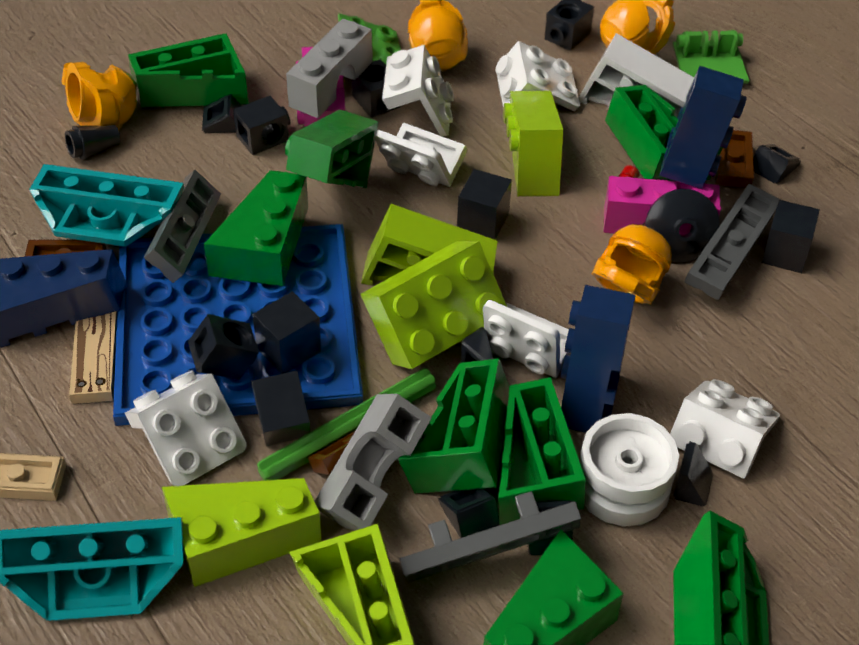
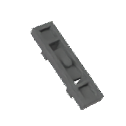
M193 170L185 177L183 181L184 190L172 212L162 221L144 256L149 263L160 269L163 275L172 283L183 276L221 196V193L196 170Z
M748 184L689 270L684 283L700 289L707 295L719 300L774 216L778 201L781 199Z
M530 491L515 496V503L521 519L452 541L445 519L429 524L428 527L435 547L399 558L404 576L411 583L555 536L560 530L565 533L580 528L581 517L577 505L574 501L539 513L533 493Z

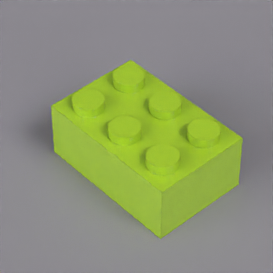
M456 241L360 294L392 365L409 369L419 366L462 341L479 328L484 327L483 307L488 300L507 307L479 241Z

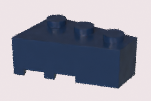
M699 65L687 93L684 107L679 111L676 127H672L659 176L700 189L703 188L708 175L715 176L721 160V156L717 155L719 148L728 147L734 127L730 126L733 117L740 118L747 100L746 96L741 95L744 79Z
M113 250L0 259V348L11 345V338L33 332L35 337L46 334V327L69 320L71 325H74L78 320L120 310L126 280Z
M585 285L582 300H573L568 325L575 326V329L569 328L564 351L571 354L565 355L561 378L566 379L561 409L568 429L586 433L597 421L612 414L636 296L634 294Z

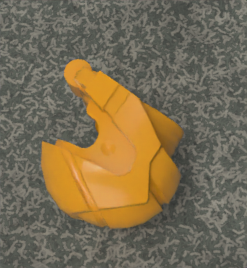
M420 0V4L414 9L411 19L408 21L410 47L412 49L425 45L430 56H435L438 60L440 70H448L460 61H464L468 53V37L463 18L459 10L448 1Z
M615 1L606 10L600 23L602 42L607 48L617 33L655 55L667 44L676 23L673 21L674 11L672 6L674 1ZM648 7L654 9L658 16L655 29L652 32H649L650 17L647 11Z
M84 62L64 64L62 84L66 89V103L73 120L79 125L87 126L115 124L118 130H120L123 124L131 118L136 108L137 85L132 76L114 65H110L105 73H99L92 70Z
M636 224L627 225L611 236L606 250L596 262L592 275L595 276L596 280L604 288L636 295L635 303H648L651 305L660 291L659 287L665 273L669 271L671 266L672 254L670 245L662 234L652 228Z

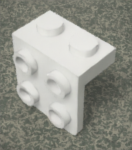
M518 41L509 53L502 56L498 61L496 73L503 108L504 103H510V91H551L555 103L572 111H576L580 106L572 68L565 60L555 59L545 54L537 46H529Z
M425 45L409 50H400L388 56L382 98L387 109H393L420 100L439 135L442 137L449 135V123L453 122L450 105L451 101H454V94L448 81L444 82L441 77V70L436 57L430 56Z
M404 122L397 136L381 130H377L374 135V139L380 148L379 151L385 157L389 168L400 174H406L407 171L416 174L422 181L432 186H437L440 183L450 187L468 151L464 144Z
M488 300L483 307L484 329L487 333L491 352L501 358L509 357L521 362L534 373H545L557 378L563 367L565 355L571 354L564 352L569 329L507 303V307L492 300Z
M193 370L171 380L172 388L159 395L156 390H153L133 400L135 408L125 412L132 428L143 429L169 482L173 486H183L239 455L246 449V441L213 375H195Z
M717 379L704 381L684 398L670 435L675 439L678 448L685 450L686 444H689V441L696 442L706 461L745 479L764 437L777 423L780 414L773 410V406L766 400L758 397H744L734 392V387L724 381Z

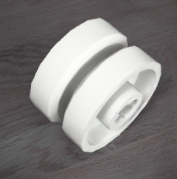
M625 413L605 417L597 421L586 432L580 464L586 479L585 507L590 513L604 522L623 527L643 525L660 515L668 504L679 460L675 439L664 426L648 417Z

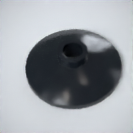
M676 189L663 194L652 204L646 216L645 226L662 234L667 240L671 249L672 262H689L700 256L720 227V220L716 207L704 194L692 189ZM682 224H691V230L688 234H679V228Z

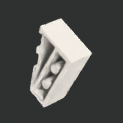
M616 33L582 90L579 102L587 104L588 100L601 103L607 105L608 110L616 87L646 85L676 109L674 115L678 117L680 109L684 107L686 96L694 77Z

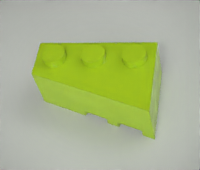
M510 91V103H504L503 119L504 124H506L507 137H509L510 151H512L517 196H560L563 127L552 92Z
M390 204L368 251L361 284L373 285L374 280L385 281L456 241H479L493 272L498 241Z
M304 478L162 487L168 517H182L184 561L194 587L290 554L289 552L322 542L320 513Z
M378 524L289 552L300 578L348 645H415Z

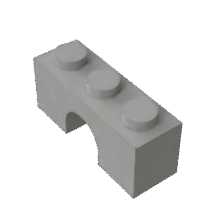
M341 19L286 73L289 107L319 118L337 99L336 87L339 76L342 75L355 80L372 63V29L353 21Z
M377 394L315 499L319 512L346 529L356 531L371 526L388 496V493L380 489L386 471L400 456L412 454L432 417L399 394Z

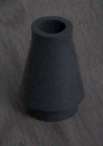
M115 124L108 126L74 125L72 130L65 131V144L71 158L79 157L81 160H84L105 149L119 145L120 134Z

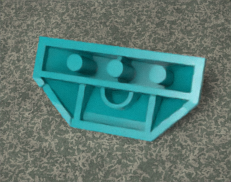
M44 164L29 190L54 236L126 247L160 224L172 212L183 193L184 184L181 182Z
M182 517L0 530V584L4 587L6 586L46 621L141 614L184 565Z

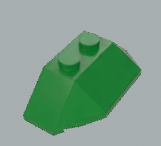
M711 510L703 515L673 570L674 645H770L766 589L757 563L745 544L748 541L745 529Z

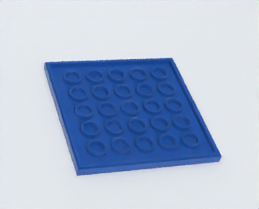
M343 224L302 227L283 286L208 276L204 243L213 233L202 234L183 276L174 283L166 278L160 269L144 258L154 237L139 238L126 247L120 246L119 266L126 284L121 307L117 311L113 407L115 426L130 425L125 412L135 408L133 400L153 390H156L158 395L172 388L170 381L188 371L193 370L195 375L206 374L196 371L188 341L207 314L250 323L255 338L253 313L292 291L320 319L322 351L288 371H298L307 410L357 406L363 403ZM259 352L255 362L249 366L240 380L213 375L232 415L239 416L258 414L251 381L281 373Z

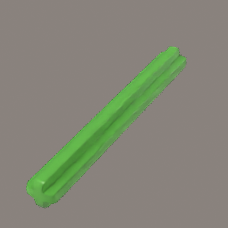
M422 368L378 394H399L411 403L434 390L436 379L427 368ZM376 395L259 461L257 468L261 478L265 481L278 480L308 463L307 457L356 430Z

